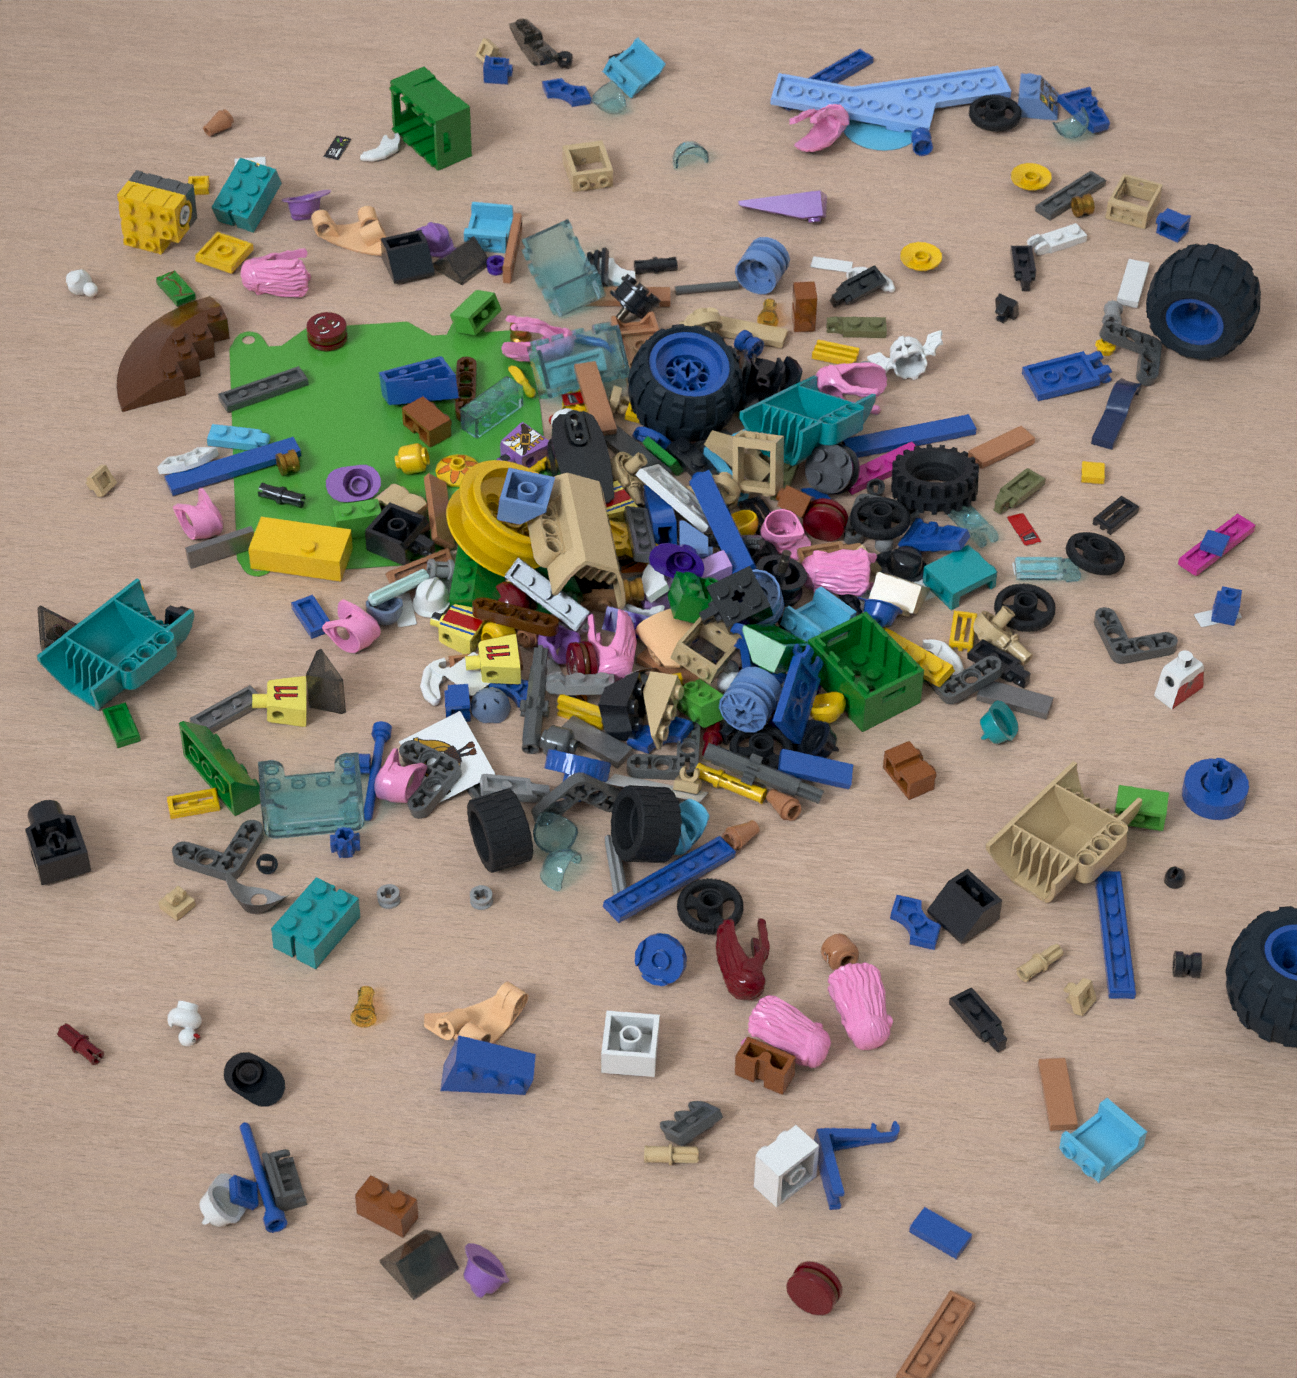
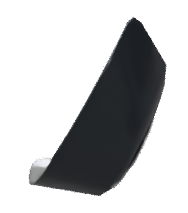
M229 872L226 873V882L230 892L248 913L259 914L268 911L289 896H281L267 889L242 885ZM256 894H263L267 897V902L263 905H253L251 898Z

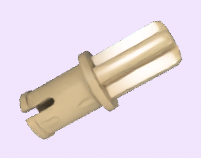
M1054 944L1040 954H1033L1028 962L1016 969L1018 977L1022 981L1027 982L1041 971H1047L1050 964L1063 956L1064 952L1060 945Z
M672 1143L669 1146L645 1145L644 1163H669V1166H672L673 1163H697L699 1160L698 1147L673 1146Z

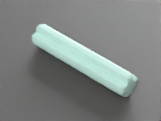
M421 569L370 593L368 601L372 606L384 603L417 587L421 582L430 578L429 574L425 569Z

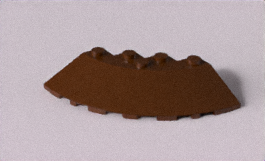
M211 296L192 301L166 313L151 323L131 343L124 354L117 374L116 387L122 412L186 396L184 381L201 376L199 361L215 358L214 343L230 339L228 319L222 306Z

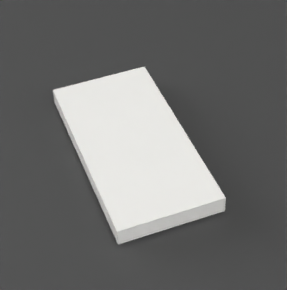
M659 464L639 469L636 476L703 534L712 532L697 497Z

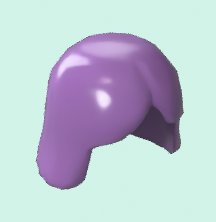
M559 625V632L555 636H538V645L548 648V658L557 664H566V651L569 643L581 642L578 632L566 629L562 625Z

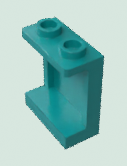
M966 545L962 550L952 552L924 566L923 584L930 588L951 611L959 607L961 596L984 584L990 589L996 587L997 571L995 567L983 559L980 553L975 551L970 545Z

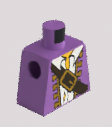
M521 422L501 440V456L497 460L509 461L530 468L537 461L547 456L549 440L524 422Z

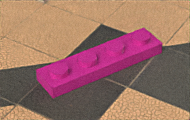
M913 442L907 443L860 465L859 478L848 492L853 495L866 489L867 483L871 479L877 478L883 481L892 477L893 460L896 461V456L898 454L903 455V451L906 449L913 451L916 445Z
M1238 513L1215 530V532L1230 536L1223 555L1255 530V524ZM1201 542L1182 555L1178 561L1179 566L1194 576L1200 574L1221 557L1200 550Z

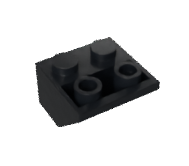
M422 230L381 238L382 260L394 284L435 275L428 242Z
M634 672L606 686L599 700L598 706L605 733L617 740L627 741L629 738L636 739V732H641L643 719L647 715L643 695L645 684L642 683L640 672Z
M966 869L946 883L927 909V913L959 943L963 944L1000 920L1002 899L969 869Z

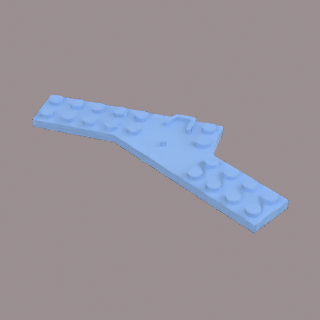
M999 66L859 86H847L779 73L770 104L800 111L809 109L820 110L830 104H840L848 112L849 119L883 125L887 130L904 133L905 130L913 131L919 127L930 130L935 108L969 104L975 99L986 95H1001L1010 98L1012 91Z

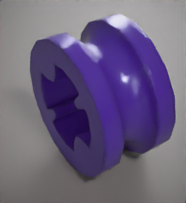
M493 255L487 259V271L489 274L496 276L503 274L504 257Z

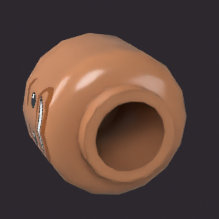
M839 933L828 937L821 947L822 958L834 971L840 966H845L849 963L856 964L859 959L857 946L845 934Z

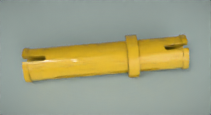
M700 762L696 766V768L700 769L698 778L713 784V787L717 789L720 787L760 804L766 798L767 789L765 788L763 789L753 784L752 786L741 782V779L726 774V771L723 769L716 770Z

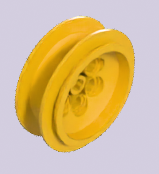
M490 460L471 467L462 478L460 488L450 498L446 509V518L450 532L469 557L484 568L504 577L517 558L522 559L534 569L540 567L534 559L527 522L515 524L497 520L499 500L508 468L539 473L517 463Z

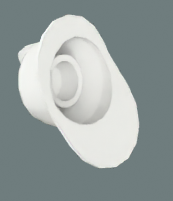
M434 577L421 582L417 586L416 595L412 603L414 611L418 615L431 618L434 612L444 613L450 605L449 596L452 581Z
M227 1173L218 1175L201 1198L199 1206L204 1216L201 1222L203 1225L211 1223L216 1227H223L229 1223L235 1224L247 1208L230 1203L229 1179L233 1175Z

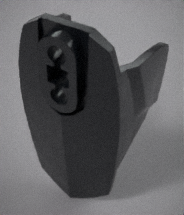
M743 349L741 356H737L743 378V389L739 401L741 410L799 383L803 370L797 360L791 356H786L784 362L781 358L777 357L776 363L768 359L756 358V354H753L752 358L747 356V349Z
M571 410L567 414H559L552 422V435L547 444V476L555 477L560 474L571 473L599 481L603 489L605 503L608 504L614 500L613 477L607 444L598 422L593 415L585 411Z

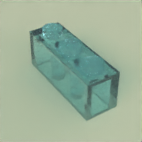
M508 376L501 379L460 409L461 429L476 439L481 437L523 406V386Z

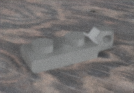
M481 774L480 777L481 796L509 788L514 791L520 802L539 803L550 793L549 785L535 784L531 782L530 778Z

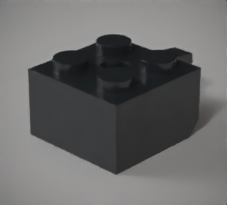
M391 502L388 503L365 530L367 551L401 565L408 564L416 554L428 556L435 553V542L430 540V524L425 516Z
M750 566L707 586L706 588L712 601L708 603V608L699 612L704 625L717 621V623L723 622L729 635L733 634L730 630L735 623L755 625L773 616L771 606Z

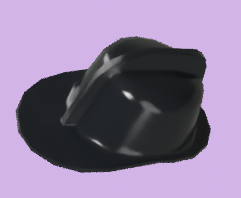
M901 546L895 550L882 552L876 558L877 563L883 569L880 571L882 573L911 582H918L923 579L924 566L927 564L924 562L921 553L912 546Z
M808 720L801 744H792L793 751L822 758L829 757L832 752H839V748L836 746L837 736L831 730L830 724L818 720Z
M250 1052L238 1053L232 1056L224 1067V1080L227 1086L255 1105H273L284 1094L285 1079L282 1073L258 1055Z

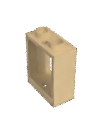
M602 140L562 146V161L573 192L613 187V168ZM601 162L603 166L601 169L577 172L575 169V165Z
M1123 174L1107 203L1105 218L1145 229L1160 202L1163 184ZM1125 194L1150 201L1148 207L1122 201L1121 199Z
M741 430L733 437V480L739 486L741 493L750 494L756 492L762 493L766 497L775 496L783 488L784 436ZM744 448L770 451V483L744 479Z
M699 617L677 642L670 658L708 684H711L737 654L739 649L734 647L737 639H742V637L738 633L729 635L723 622L717 623V621L704 625ZM697 635H700L725 652L716 665L688 647Z

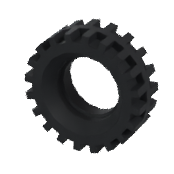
M932 444L926 445V448L915 446L913 451L906 449L903 451V455L898 454L896 461L893 460L892 497L894 499L898 498V502L902 504H907V509L912 510L916 508L918 513L922 514L925 511H931L932 515H937V512L950 514V510L962 511V506L970 507L971 501H976L978 495L979 464L975 463L976 459L974 457L968 458L966 451L957 452L958 448L955 447L946 449L945 445L932 447ZM925 480H941L945 482H927Z

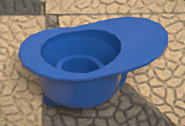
M858 597L860 601L865 603L864 612H867L882 628L884 626L891 627L896 617L903 612L901 608L889 602Z

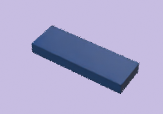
M781 749L778 770L799 779L850 789L853 764L787 749Z

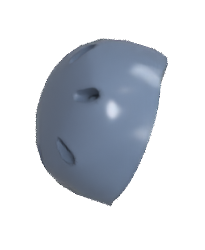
M394 597L377 606H372L368 600L366 601V612L374 617L379 625L395 623L403 611L402 599Z
M494 687L483 688L472 697L471 713L482 723H501L510 713L511 705L509 699L500 689Z

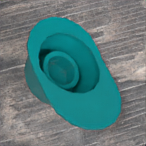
M997 700L993 702L989 710L980 719V726L983 730L982 740L989 739L994 744H1000L1007 740L1012 741L1018 733L1019 728L1016 717L1012 710L1002 701Z

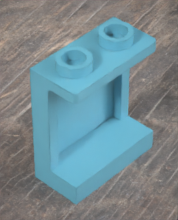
M636 38L632 45L617 58L613 56L609 59L602 72L630 98H633L660 75L666 63L644 42Z
M472 202L469 226L464 230V250L506 253L513 220V206Z
M821 586L815 590L811 602L796 610L791 606H787L780 625L793 635L808 642L809 639L854 618L857 612ZM841 635L829 640L828 643L840 637Z
M1106 1098L1099 1104L1096 1115L1070 1134L1068 1131L1062 1133L1059 1149L1066 1158L1072 1159L1079 1165L1087 1176L1094 1178L1100 1183L1144 1147L1147 1131L1111 1100Z

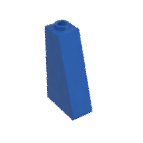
M644 485V504L649 512L655 543L658 545L664 543L677 545V523L673 507L649 486Z

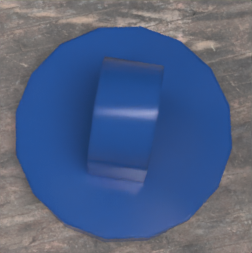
M656 933L639 943L635 951V965L639 967L644 980L652 985L665 986L675 982L683 975L687 965V956L684 947L678 939L669 934Z

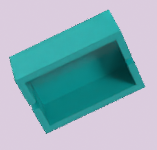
M239 158L211 207L217 221L231 226L236 224L237 228L254 233L282 184L277 170L262 164L257 166L256 162Z
M316 877L271 928L273 948L290 957L295 955L296 950V959L317 969L359 920V898L340 888L336 892L334 885Z

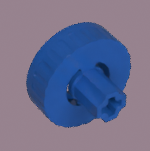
M548 749L544 768L564 773L563 781L574 773L582 772L600 781L607 782L611 763Z
M1203 759L1195 762L1186 771L1182 786V798L1186 806L1201 817L1212 820L1229 819L1243 810L1249 791V781L1246 774L1239 767L1226 761V759Z

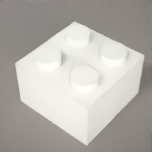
M606 1011L601 1052V1073L655 1077L660 1015Z
M797 1125L788 1131H783L769 1146H763L757 1152L754 1187L777 1208L816 1178L819 1145Z

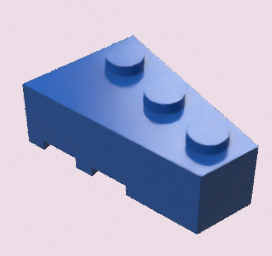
M442 356L379 372L382 396L388 405L411 403L423 396L428 401L459 398L456 375Z
M458 1035L443 1065L440 1091L525 1095L533 1082L536 1054Z

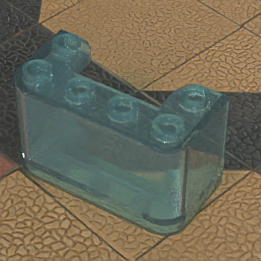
M569 219L522 240L524 245L522 253L526 261L530 260V263L527 264L532 276L536 275L534 279L538 288H543L541 292L545 301L551 302L548 305L553 316L557 314L559 318L606 297L594 264H590L582 250L578 238L574 235Z
M601 322L591 325V330L584 331V328L571 330L572 335L565 337L563 333L550 336V341L549 338L530 341L531 346L527 347L539 398L550 399L558 397L559 394H566L567 392L580 389L574 372V364L596 361L602 383L619 378H627L630 368L619 324L611 325V322Z
M359 753L339 755L334 761L335 771L285 776L284 766L280 762L275 760L259 761L260 800L265 835L269 838L279 839L332 834L338 830L337 828L351 827L353 831L361 829L365 824Z

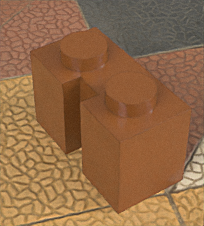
M815 281L793 282L791 311L794 332H815L818 299Z
M424 396L402 407L403 425L412 433L417 432L419 439L427 446L432 447L451 436L452 422L450 417L442 413L434 403L429 402Z
M789 485L781 488L776 497V500L779 501L778 507L789 510L801 518H804L810 503L816 499Z
M910 741L884 751L883 768L908 800L934 790L935 778L937 777L935 768L929 765L926 760L923 761L921 751L915 748Z
M747 1036L735 1057V1075L753 1083L757 1078L763 1080L765 1088L783 1095L795 1076L796 1057Z
M372 1175L368 1177L355 1194L357 1214L402 1238L418 1219L416 1198L399 1189L396 1193H391L389 1184Z

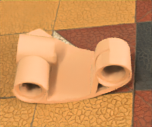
M364 206L358 210L359 222L345 225H336L330 214L325 210H317L312 214V224L315 233L320 238L351 251L382 256L381 238L387 236L372 206Z
M667 609L643 620L636 627L635 633L647 646L650 656L658 666L663 664L665 668H680L681 665L670 657L677 642L694 623L674 619L671 609Z
M507 981L502 984L495 996L464 1009L456 1008L451 1012L425 1013L424 1027L444 1040L452 1038L456 1040L458 1035L494 1044L519 1016L528 1001L529 995Z

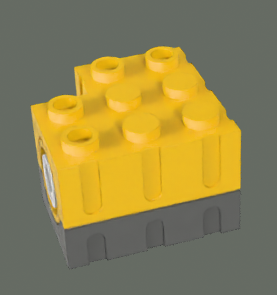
M136 170L117 194L121 228L124 236L123 242L124 245L162 255L171 242L179 243L197 219L193 184L182 183L181 181L162 178V176Z

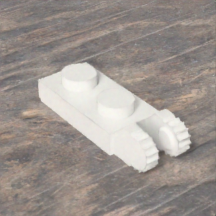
M1075 223L1042 235L1036 234L1028 239L1027 244L1032 245V248H1035L1034 252L1039 256L1087 241V234Z

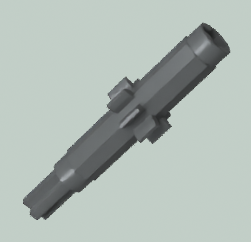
M538 645V648L534 647L527 700H521L520 716L525 717L522 751L527 754L539 752L543 717H549V701H545L548 648H543V645Z
M709 743L703 756V760L743 776L741 782L750 786L756 781L792 796L797 795L819 804L824 792L821 789L801 782V779L762 764L763 757L753 753L750 758Z

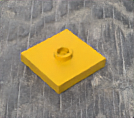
M216 232L195 255V261L232 274L254 250V245Z

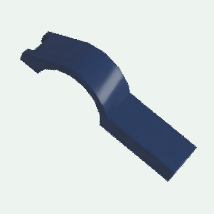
M1122 378L1115 383L1106 409L1092 436L1091 444L1113 450L1126 422L1134 395H1139L1142 384L1130 382Z

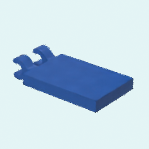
M1081 351L1023 366L1022 374L1037 401H1042L1100 385V382L1109 383L1111 382L1109 373H1112L1109 365L1102 364L1100 359H1104L1101 351H1095L1088 355Z
M795 644L793 647L795 656L792 657L773 722L791 740L792 744H801L821 680L818 674L823 666V661L819 656H816L815 662L811 664L812 660L810 658L814 653L812 647L807 645L805 651L802 652L800 645Z

